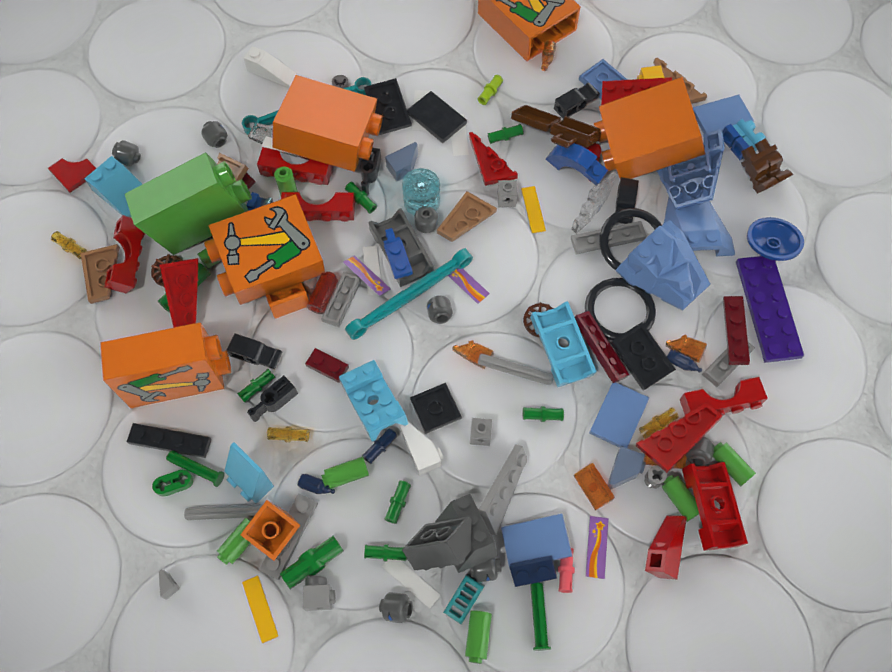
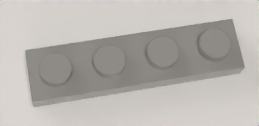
M638 221L612 227L608 237L609 247L645 240L647 235L642 222ZM601 229L571 235L575 254L600 250L599 235Z
M301 494L297 495L289 514L301 526L275 561L268 556L265 557L259 569L260 572L280 580V573L285 570L318 504L316 501Z

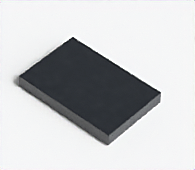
M396 78L364 87L366 96L377 98L375 113L383 116L379 135L412 126Z
M432 91L407 109L410 117L442 143L467 124V119Z
M643 322L610 342L643 391L676 370Z

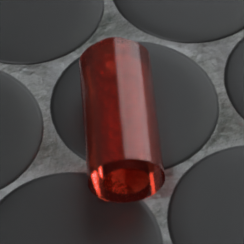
M321 273L306 305L310 311L324 314L338 283L334 273Z

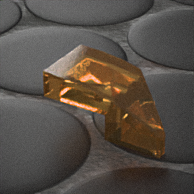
M683 335L680 339L674 341H666V347L677 350L700 363L707 348L706 343L687 338V335Z
M473 340L468 341V344L454 345L452 347L455 353L482 369L486 367L478 364L479 355H494L493 350L474 343Z

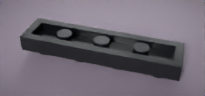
M133 423L126 442L131 445L206 458L211 438Z

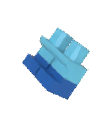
M741 119L733 126L731 124L725 126L723 130L724 142L731 148V151L739 160L744 159L741 151L753 146L756 152L755 144L766 138L762 132L757 134L753 132L756 126L752 120L745 122Z

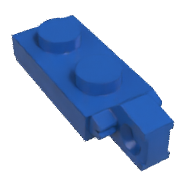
M392 228L386 229L385 235L387 240L383 241L384 249L394 279L412 275L413 271L400 237L395 238Z

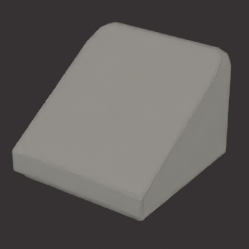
M162 569L159 571L160 596L168 599L180 587L167 571Z

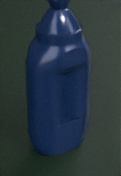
M673 349L668 353L667 358L671 364L686 371L702 372V369L698 367L692 358Z
M302 474L298 480L297 486L315 494L335 493V489L324 486L322 479L312 475Z

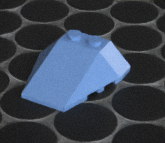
M670 196L668 197L664 223L671 220L684 233L693 251L715 250L716 257L735 255L732 237L710 201L676 209Z

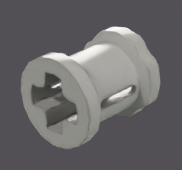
M653 466L646 473L644 482L649 488H659L666 480L667 473L659 466ZM656 475H657L658 478H656V479L654 480V479L652 478V476H656Z

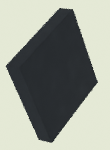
M446 383L410 397V401L425 434L462 419Z

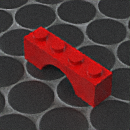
M262 147L257 162L260 175L265 177H275L274 173L278 168L288 167L292 170L294 180L311 182L317 185H328L333 169L332 165L312 159L302 164H290L283 160L280 151Z
M281 192V199L296 194L306 221L322 220L328 222L340 220L347 222L354 220V192H335L328 202L319 205L306 202L301 197L300 192Z
M122 215L116 222L113 236L123 247L125 260L123 263L113 264L107 270L104 287L127 294L131 289L135 288L137 283L135 274L140 266L138 257L142 252L141 240L144 238L145 233L134 225L132 218Z
M760 377L741 380L735 387L734 396L730 399L719 400L711 397L704 389L684 393L679 400L685 415L705 403H708L721 415H725L727 412H732V414L740 413L746 408L751 410L758 409L763 406L762 404L768 397Z

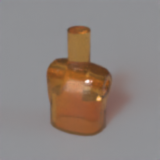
M547 40L544 44L542 71H547L548 66L554 59L556 43L552 40Z

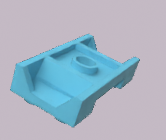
M568 301L542 313L532 312L530 319L536 334H539L547 354L557 388L594 376L596 369ZM566 339L569 344L568 347H561L558 340Z
M375 360L339 376L341 384L372 442L376 440L380 431L395 423L404 426L408 425L406 414L393 396ZM372 400H379L374 405L369 404Z

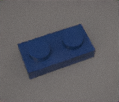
M552 555L510 564L515 587L557 579Z

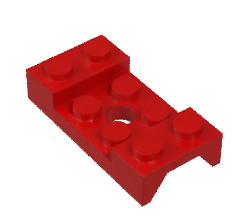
M725 462L696 467L695 464H690L682 468L687 489H693L703 528L699 529L698 532L703 550L737 548L748 544ZM714 500L719 503L720 509L715 506Z

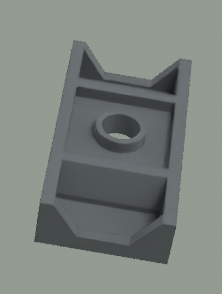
M402 208L398 209L392 218L380 223L368 222L369 230L376 243L382 249L387 261L388 258L383 242L387 240L385 235L386 229L392 228L395 238L400 237L406 245L404 248L413 274L396 279L400 287L434 271L430 258Z

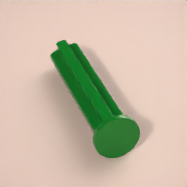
M170 451L166 456L167 461L213 482L215 487H218L224 479L223 471L217 472L174 451Z
M540 582L530 585L535 638L533 650H551V647L548 646L543 584Z

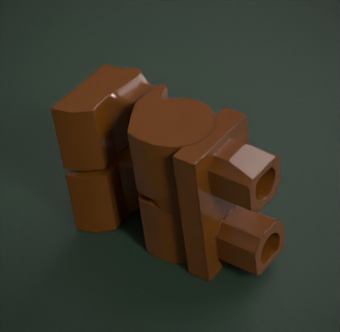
M766 138L755 144L759 152L758 154H756L753 146L741 151L745 159L741 164L751 177L750 181H752L753 189L757 194L793 175L788 169L784 171L780 169L783 158L776 150L778 149L776 144L770 146Z

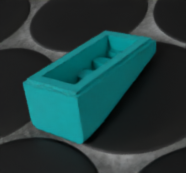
M466 574L443 613L462 625L485 585ZM469 583L477 589L476 593L466 587L465 584ZM461 591H465L473 598L471 600L461 594ZM459 598L468 604L467 608L456 602V599ZM455 606L464 613L461 616L452 610L451 607Z

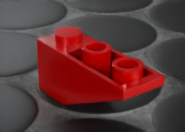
M666 516L648 549L646 572L658 578L678 579L687 517Z

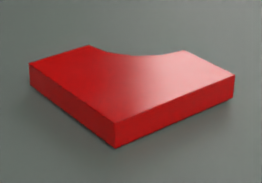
M62 158L48 167V169L71 193L86 182L85 178L96 167L88 159L80 162H69Z

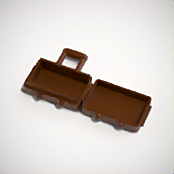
M523 105L511 113L512 120L544 132L550 131V134L554 135L551 138V142L568 148L573 143L589 147L600 140V128L567 116L561 120L559 116L528 105Z

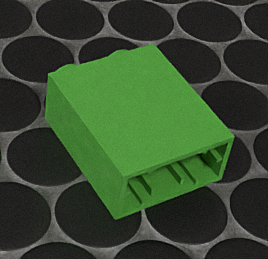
M206 152L125 193L134 225L173 255L211 237L212 234L208 225L247 212L248 208L245 202L252 199L245 182L242 179L235 180L229 165L225 161L217 164Z

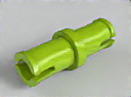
M494 75L490 83L485 85L484 91L477 98L480 104L486 105L489 99L497 93L498 87L503 83V78L500 75Z

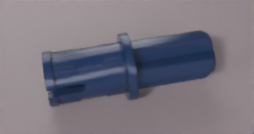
M389 428L377 441H373L374 444L362 454L363 458L369 464H372L382 452H386L385 449L397 437L396 432Z

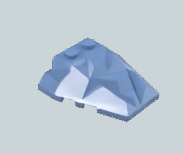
M721 129L703 134L705 155L656 170L676 209L713 200L725 147Z
M671 220L657 227L616 269V272L628 284L637 286L645 290L646 293L653 294L682 311L710 286V282L684 233Z

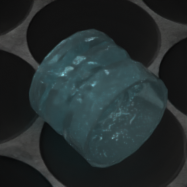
M424 168L408 172L402 182L403 202L406 210L412 215H415L416 211L423 206L432 207L436 211L440 205V181L437 175L431 170Z

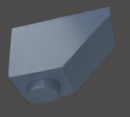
M416 142L385 156L386 167L396 182L406 179L412 174L418 156V145Z
M621 446L617 452L606 489L616 488L635 479L639 473L642 474L646 462L643 461L645 454Z

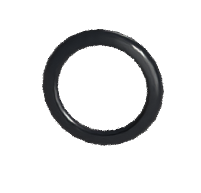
M626 208L613 213L605 221L599 235V245L605 261L614 270L621 263L613 257L608 245V237L613 225L623 218L638 217L647 221L655 230L657 227L662 226L655 216L639 208Z
M623 278L603 280L590 290L585 301V312H590L606 339L613 341L624 333H615L604 328L595 316L594 304L597 296L602 291L614 286L629 288L641 296L647 311L643 324L648 331L652 328L655 322L656 309L651 295L646 293L645 290L628 284Z

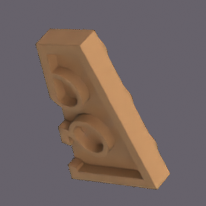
M466 191L438 227L437 234L453 242L496 213L497 208Z
M118 244L81 253L87 297L90 304L110 299L111 289L105 288L104 285L107 270L113 264H117L120 249Z

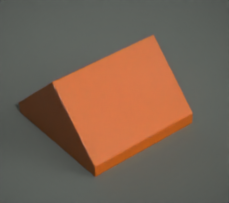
M302 283L266 295L275 319L310 306Z
M266 500L240 535L275 561L301 525L288 512Z

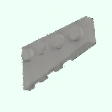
M515 444L478 509L490 534L497 535L522 470L526 465L527 456L523 446Z

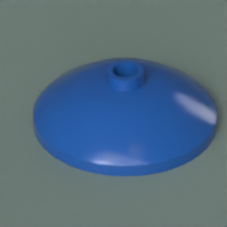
M766 217L758 219L750 225L747 232V240L752 249L762 257L770 260L786 261L793 259L801 253L804 247V237L800 230L792 223L780 218Z

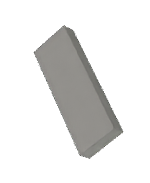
M343 272L321 318L322 322L340 327L361 282L358 276Z
M748 342L750 354L755 347ZM726 349L702 375L714 386L718 387L738 365H729Z

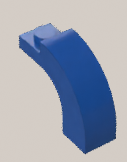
M575 143L568 148L556 145L545 159L557 170H560L562 167L576 169L595 185L599 184L608 171L596 160L597 156Z

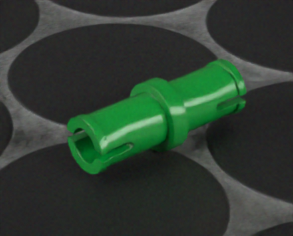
M521 124L509 128L502 127V130L487 133L490 144L502 140L508 141L509 138L524 134Z
M354 182L346 185L345 190L347 192H354V201L365 208L369 214L376 210L377 205L367 197L365 191H361Z
M266 369L265 372L255 380L252 379L251 383L237 394L246 403L258 391H263L262 388L276 377L269 369Z
M545 406L540 408L523 407L522 417L523 420H540L541 422L546 420L563 421L564 410L563 408L553 409L546 408Z
M400 480L398 482L395 494L390 498L391 504L384 518L389 523L397 524L402 507L404 508L406 505L405 499L411 488V484L406 481Z
M365 544L364 559H383L384 562H387V560L406 561L407 557L402 551L404 547H388L389 544H384V546Z

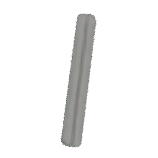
M480 354L478 358V364L546 385H551L553 381V375L486 354Z
M262 505L186 508L184 516L186 520L254 517Z

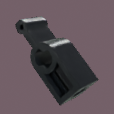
M586 83L583 87L579 89L574 88L556 98L554 110L562 119L565 116L570 117L582 110L588 102L597 99L600 93L590 83Z
M372 148L373 153L370 155L369 160H361L360 170L363 180L361 188L362 191L367 193V196L369 195V184L376 181L379 172L381 152L378 148Z
M621 177L615 212L621 209L635 208L639 180ZM633 217L623 218L617 223H632Z
M234 333L227 348L230 357L254 365L260 364L271 369L276 368L283 353L279 349L268 347L260 341Z
M283 375L263 391L260 397L261 402L254 408H250L247 413L256 422L266 411H278L293 399L298 392L295 386Z

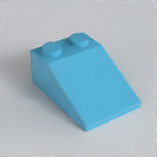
M111 156L90 173L85 180L91 190L117 212L131 217L125 193L137 188L142 183L124 165Z
M233 442L230 446L224 470L229 476L226 480L234 488L239 486L243 490L240 494L248 502L252 499L257 504L274 485L264 471Z

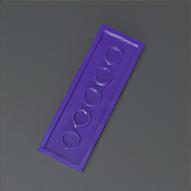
M762 256L737 259V269L764 363L802 359L804 352L776 261Z

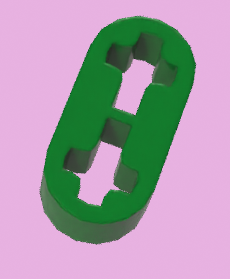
M178 470L156 478L152 484V489L159 496H169L190 488L193 484V476L187 470ZM183 475H184L186 478H188V479H185V483H184V484H182L181 482H177V481H180V480H181V476H183ZM162 482L167 485L164 487V491L159 488Z

